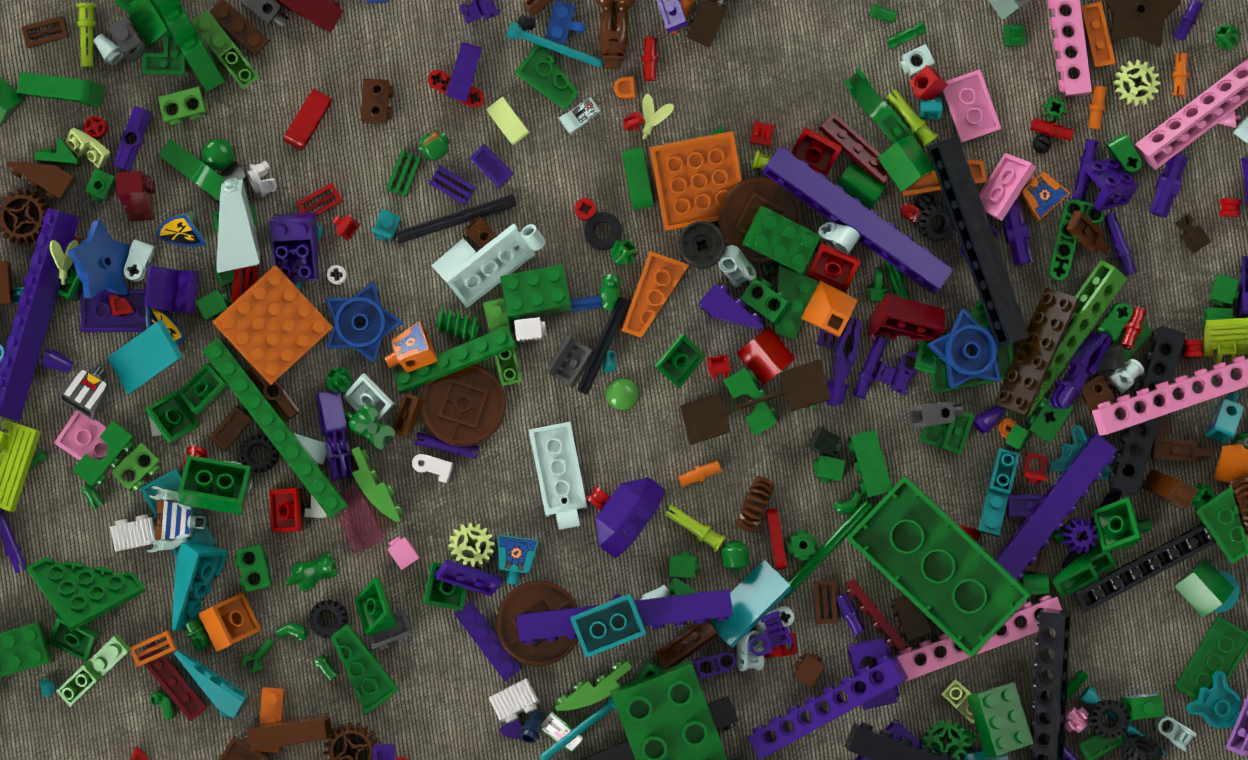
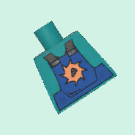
M1230 392L1227 394L1226 399L1217 403L1204 436L1223 444L1235 436L1244 409L1242 405L1238 404L1241 397L1239 393Z
M498 535L499 570L508 571L506 583L519 585L520 573L530 572L539 540Z

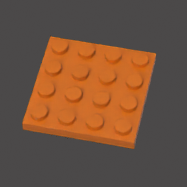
M729 131L649 147L664 230L668 231L687 227L696 221H718V212L724 196L735 184L742 181L734 132Z
M276 265L212 322L269 385L273 384L333 328Z

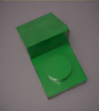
M60 137L57 139L56 153H54V149L42 148L41 152L35 151L34 160L38 162L77 166L81 164V161Z

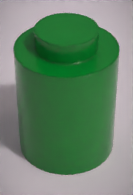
M1048 573L1024 574L1019 580L1033 595L1049 594Z

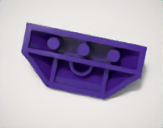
M649 477L620 483L595 517L598 546L614 558H617L633 544L657 511L665 489Z

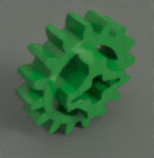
M949 719L946 724L939 720L938 726L931 723V730H925V734L928 737L922 738V742L926 743V746L931 748L933 746L939 752L942 751L949 754L952 751H956L951 755L953 760H959L960 756L965 757L966 752L963 749L969 748V744L965 743L968 741V735H963L965 729H958L957 722L954 725H950ZM951 732H953L954 734H956V736H957L958 738H954V736L951 734ZM947 736L948 744L945 750H943V742Z

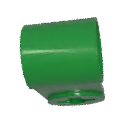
M1122 133L1106 143L1111 156L1127 174H1135L1141 168V157L1126 133ZM1129 161H1130V162H1132V161H1135V162H1136V164L1134 165V168H1133L1132 166L1128 167L1126 164H1127Z
M1126 303L1115 304L1107 316L1100 322L1095 332L1106 333L1110 336L1111 343H1114L1131 318L1132 308ZM1125 307L1126 309L1124 310V312L1126 313V316L1118 317L1119 312L1117 311V309H1122Z

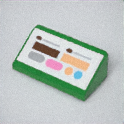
M553 710L541 722V729L556 742L574 729ZM580 734L564 748L572 753L584 739V736Z

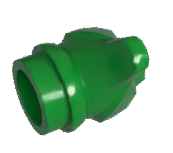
M606 274L600 288L603 309L607 311L614 309L615 303L621 295V277L616 274Z

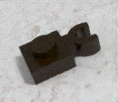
M1187 214L1185 216L1188 221L1187 225H1182L1179 220L1175 223L1180 230H1184L1185 234L1180 237L1191 254H1194L1211 243L1200 224L1196 227L1193 226V218Z

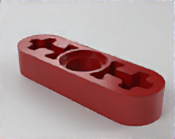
M441 70L431 71L428 75L430 87L446 95L449 83L445 91L443 90L445 87L443 84L437 83V85H434L432 77H437L439 74L441 75V80L447 83V79H451V75ZM471 86L469 94L474 96L478 93V97L481 99L480 102L476 101L472 104L470 97H468L467 102L455 100L477 109L484 104L485 96L480 89Z
M777 508L766 509L776 570L787 568Z

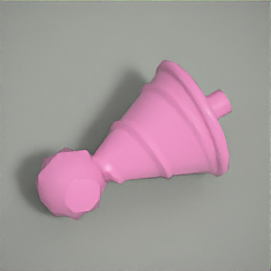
M1234 110L1217 124L1236 129V120L1241 119V116H1235Z

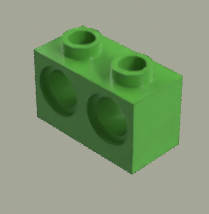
M200 87L158 97L163 120L171 126L183 124L182 120L190 118L191 121L204 118L203 115L208 114ZM192 100H198L199 106L195 110L189 109V103ZM172 105L178 106V112L175 115H169L168 109Z
M141 442L111 471V474L129 492L132 490L137 491L145 483L143 480L148 475L153 476L160 469L158 465L161 462ZM144 456H148L151 459L147 467H142L139 464L140 459ZM128 471L135 473V478L131 482L124 480V475Z

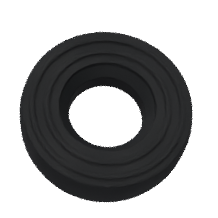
M599 212L587 220L584 227V235L589 245L593 248L609 250L613 248L617 240L620 241L622 226L618 218L613 214ZM606 223L611 227L612 232L609 238L599 239L595 235V228L598 224Z

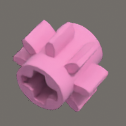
M1075 707L1069 709L1066 712L1065 728L1069 732L1075 730L1077 733L1081 732L1089 724L1087 720L1089 714L1083 707L1080 709Z

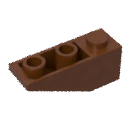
M8 161L6 164L11 168L10 173L18 178H21L22 175L29 179L28 184L36 189H39L40 186L46 189L47 192L45 194L54 200H57L58 197L64 200L77 178L55 165Z

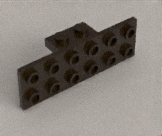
M1045 288L1027 328L1030 337L1021 341L994 402L996 405L1026 416L1029 414L1077 307L1079 298Z

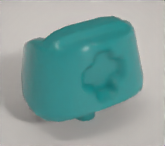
M607 351L602 362L603 372L616 370L617 360L614 351Z

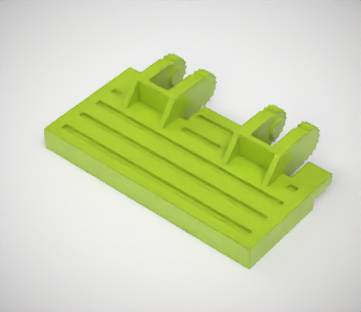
M1248 318L1206 320L1203 344L1204 357L1213 356V350L1215 349V365L1222 363L1223 355H1228L1227 362L1231 364L1233 363L1232 359L1236 358V353L1237 355L1248 354Z
M4 419L1 428L7 429L8 433L0 430V450H2L0 453V508L15 512L41 431Z

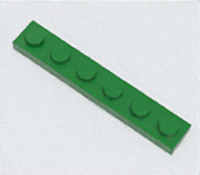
M503 327L436 355L438 361L411 372H406L404 369L394 372L393 375L398 392L403 394L517 347L511 327Z

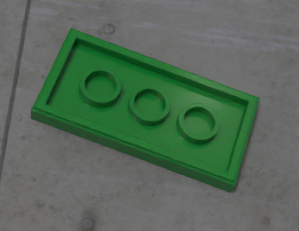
M1217 615L1174 685V688L1196 701L1201 687L1212 689L1213 674L1216 671L1224 672L1228 683L1248 650V633L1220 615Z

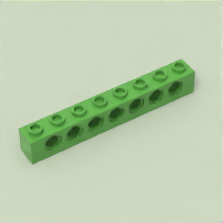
M1100 260L1075 295V297L1079 298V302L1031 410L1027 415L1028 417H1030L1126 282L1127 278L1109 263Z

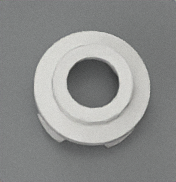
M262 161V163L256 165L250 164V171H247V175L254 193H259L260 197L263 198L265 194L276 191L277 185L274 178L260 180L261 177L268 174L270 169L267 161Z

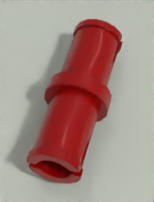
M655 37L644 38V56H642V62H644V81L657 80L656 64L659 62V57L657 56L658 39Z
M1033 117L1030 126L1031 131H1037L1048 135L1047 137L1049 138L1053 136L1071 142L1074 129L1057 125L1054 121L1050 123Z
M1141 307L1133 308L1130 321L1125 325L1126 331L1120 343L1123 349L1133 350L1137 336L1142 332L1141 325L1147 311Z

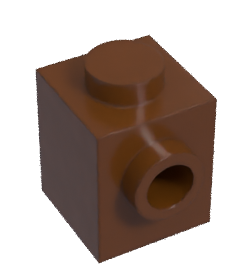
M477 216L463 229L480 249L497 237V234L480 216Z
M813 653L810 656L807 654L804 657L799 656L794 665L796 671L793 677L813 688L825 667L821 663L823 659Z

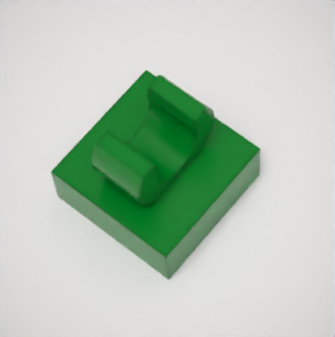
M1025 24L1003 25L1004 47L1026 45Z

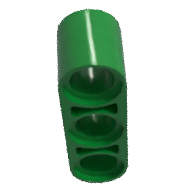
M638 147L621 151L633 211L654 207L643 148Z

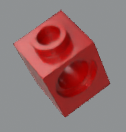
M928 65L909 82L914 89L912 93L919 100H934L948 85L941 75Z

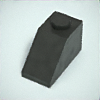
M817 426L807 446L831 457L833 453H838L842 443L838 442L839 436Z

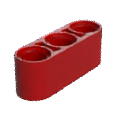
M314 88L288 128L283 141L299 151H303L329 109L333 99Z

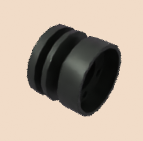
M696 221L688 225L680 238V254L683 260L690 267L696 269H709L720 261L724 251V237L720 229L707 221ZM705 242L707 250L702 249L698 251L697 244Z

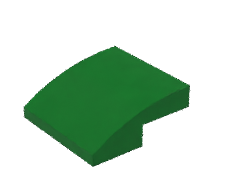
M964 411L963 416L956 417L953 423L923 427L919 441L962 455L975 415Z

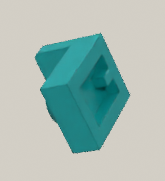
M941 98L920 100V119H941Z
M381 209L375 227L371 232L376 234L375 238L387 242L389 239L393 241L394 233L397 231L402 217Z

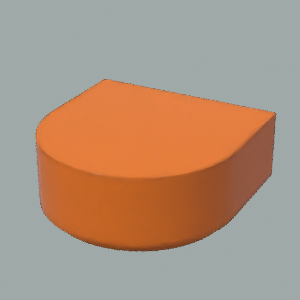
M634 76L622 77L616 80L614 83V93L618 98H636Z

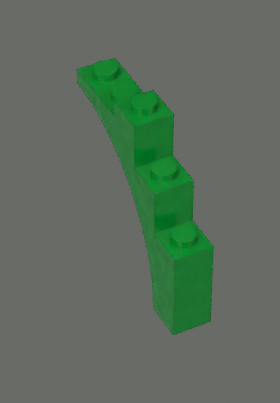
M154 0L205 91L208 92L223 84L225 81L220 70L200 38L181 1Z

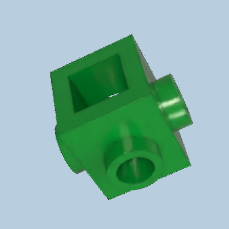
M806 529L794 531L793 536H789L790 541H787L789 554L793 553V557H798L799 561L811 559V554H816L815 549H818L817 537H812L811 532L807 533ZM801 541H805L807 543V547L805 549H801L799 547V543Z

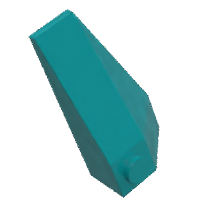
M197 541L181 543L175 562L172 629L174 631L187 630L185 623L197 617L202 608L201 601L203 597L212 590L210 585L214 577H219L223 570L228 550Z
M176 650L175 656L215 707L220 710L218 713L227 719H230V717L236 718L250 695L182 650Z

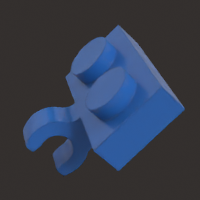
M555 0L545 39L566 46L570 31L581 34L585 33V23L572 21L576 9L575 4Z

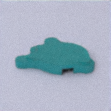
M1075 425L1071 429L1074 441L1072 445L1067 443L1061 444L1060 457L1050 463L1052 471H1064L1089 439L1081 425ZM1106 464L1101 470L1103 474L1099 479H1108L1112 471L1109 465Z
M1216 671L1213 674L1212 689L1201 687L1198 699L1188 703L1186 711L1191 715L1201 716L1211 727L1217 729L1224 727L1234 728L1240 714V702L1242 701L1240 696L1228 686L1225 673Z

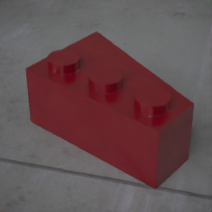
M274 0L287 7V10L297 13L326 32H332L344 11L339 8L340 4L335 0Z
M142 171L115 173L117 195L121 204L127 205V208L124 209L125 213H128L129 222L155 220L153 193H156L155 181H152V178Z
M886 294L869 317V338H876V335H889V339H896V336H909V340L934 341L945 331V309L895 295Z

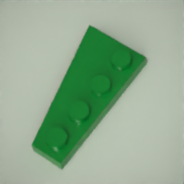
M349 623L331 635L332 642L346 669L347 676L354 687L355 694L361 703L365 715L399 691L397 684Z

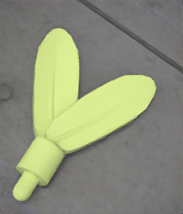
M645 94L642 101L643 117L646 121L642 131L644 133L643 139H646L647 135L651 134L654 126L658 125L672 113L674 109L673 104H665L654 113L653 99L649 94Z
M52 240L50 242V251L59 269V278L62 285H65L66 279H68V269L73 263V260L68 255V251L79 245L77 240L69 243L65 254L57 241Z

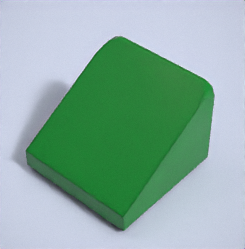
M1015 424L1005 442L1020 452L1030 437V432Z

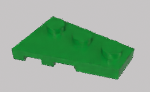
M536 44L515 71L514 75L564 111H567L579 94L567 76L557 66L553 57L540 45Z
M778 266L777 293L779 290L790 297L788 301L793 305L779 325L775 324V333L795 340L802 323L801 317L812 298L818 281ZM780 301L776 302V310L780 308Z
M1232 487L1227 488L1195 510L1230 564H1234L1248 554V542L1241 524Z

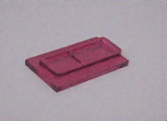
M357 482L342 488L339 493L350 507L337 518L354 553L356 554L364 549L371 548L373 545L385 540Z

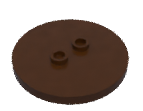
M756 176L738 182L726 193L718 212V227L727 246L733 245L738 247L747 260L762 262L772 259L741 244L759 207L768 208L801 226L802 211L797 197L769 177Z
M477 364L427 383L421 397L425 400L421 411L426 426L439 440L453 446L468 447L486 441L499 429L506 413V398L501 383L492 372Z
M547 581L523 583L511 590L500 604L496 618L499 640L504 649L513 658L524 664L532 666L554 664L573 650L578 638L567 639L566 635L559 636L558 641L546 642V638L537 639L538 643L525 644V641H519L516 615L576 608L578 605L574 598L557 584Z

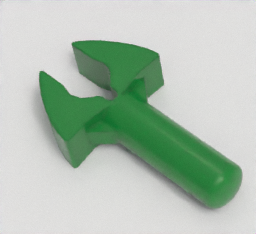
M268 638L255 654L250 655L248 652H245L242 659V668H244L248 661L255 660L254 667L248 673H254L263 669L264 666L261 665V659L275 644L274 641Z

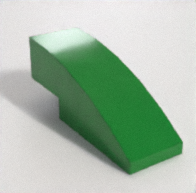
M1098 544L1091 548L1089 552H1085L1070 563L1052 582L1061 599L1100 580L1099 574L1117 565L1110 552L1102 551L1101 544Z

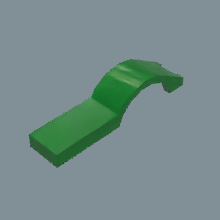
M859 67L855 70L857 73L847 80L845 78L842 81L858 105L878 125L892 144L910 135L915 137L893 108L877 94Z
M170 138L158 156L220 202L222 183H225L226 179Z

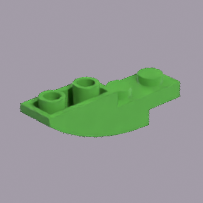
M208 9L192 20L195 29L243 90L260 77Z
M504 297L483 301L490 333L506 326L511 327ZM513 348L496 355L495 360L501 386L522 382L516 349Z
M360 446L352 449L351 451L359 467V470L352 472L362 492L384 515L397 523L401 522V516H404L400 505H395L392 497L395 496L391 484L387 485L386 482L377 485L376 481L379 478L375 469H370L368 461H370L367 450H362Z
M116 634L56 692L71 707L105 677L131 651V648Z
M622 660L618 661L611 667L613 671L606 676L603 673L595 680V686L589 680L586 682L581 680L573 687L575 690L569 696L565 693L556 700L558 705L555 706V709L557 711L574 710L603 700L611 695L610 690L620 687L616 680L629 671L632 665L628 660L625 662Z

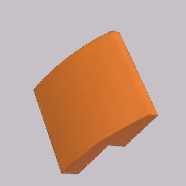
M1243 444L1223 446L1213 478L1225 483H1230L1239 478H1247L1248 449H1245Z

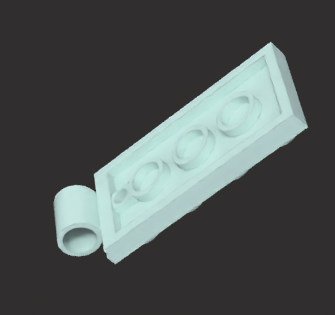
M513 223L444 277L466 308L501 282L500 276L512 274L535 255V251L540 250L545 245V239L535 225H527L519 232Z
M571 422L529 429L546 517L556 514L559 530L580 526L577 509L588 508ZM562 498H567L566 504L561 502Z

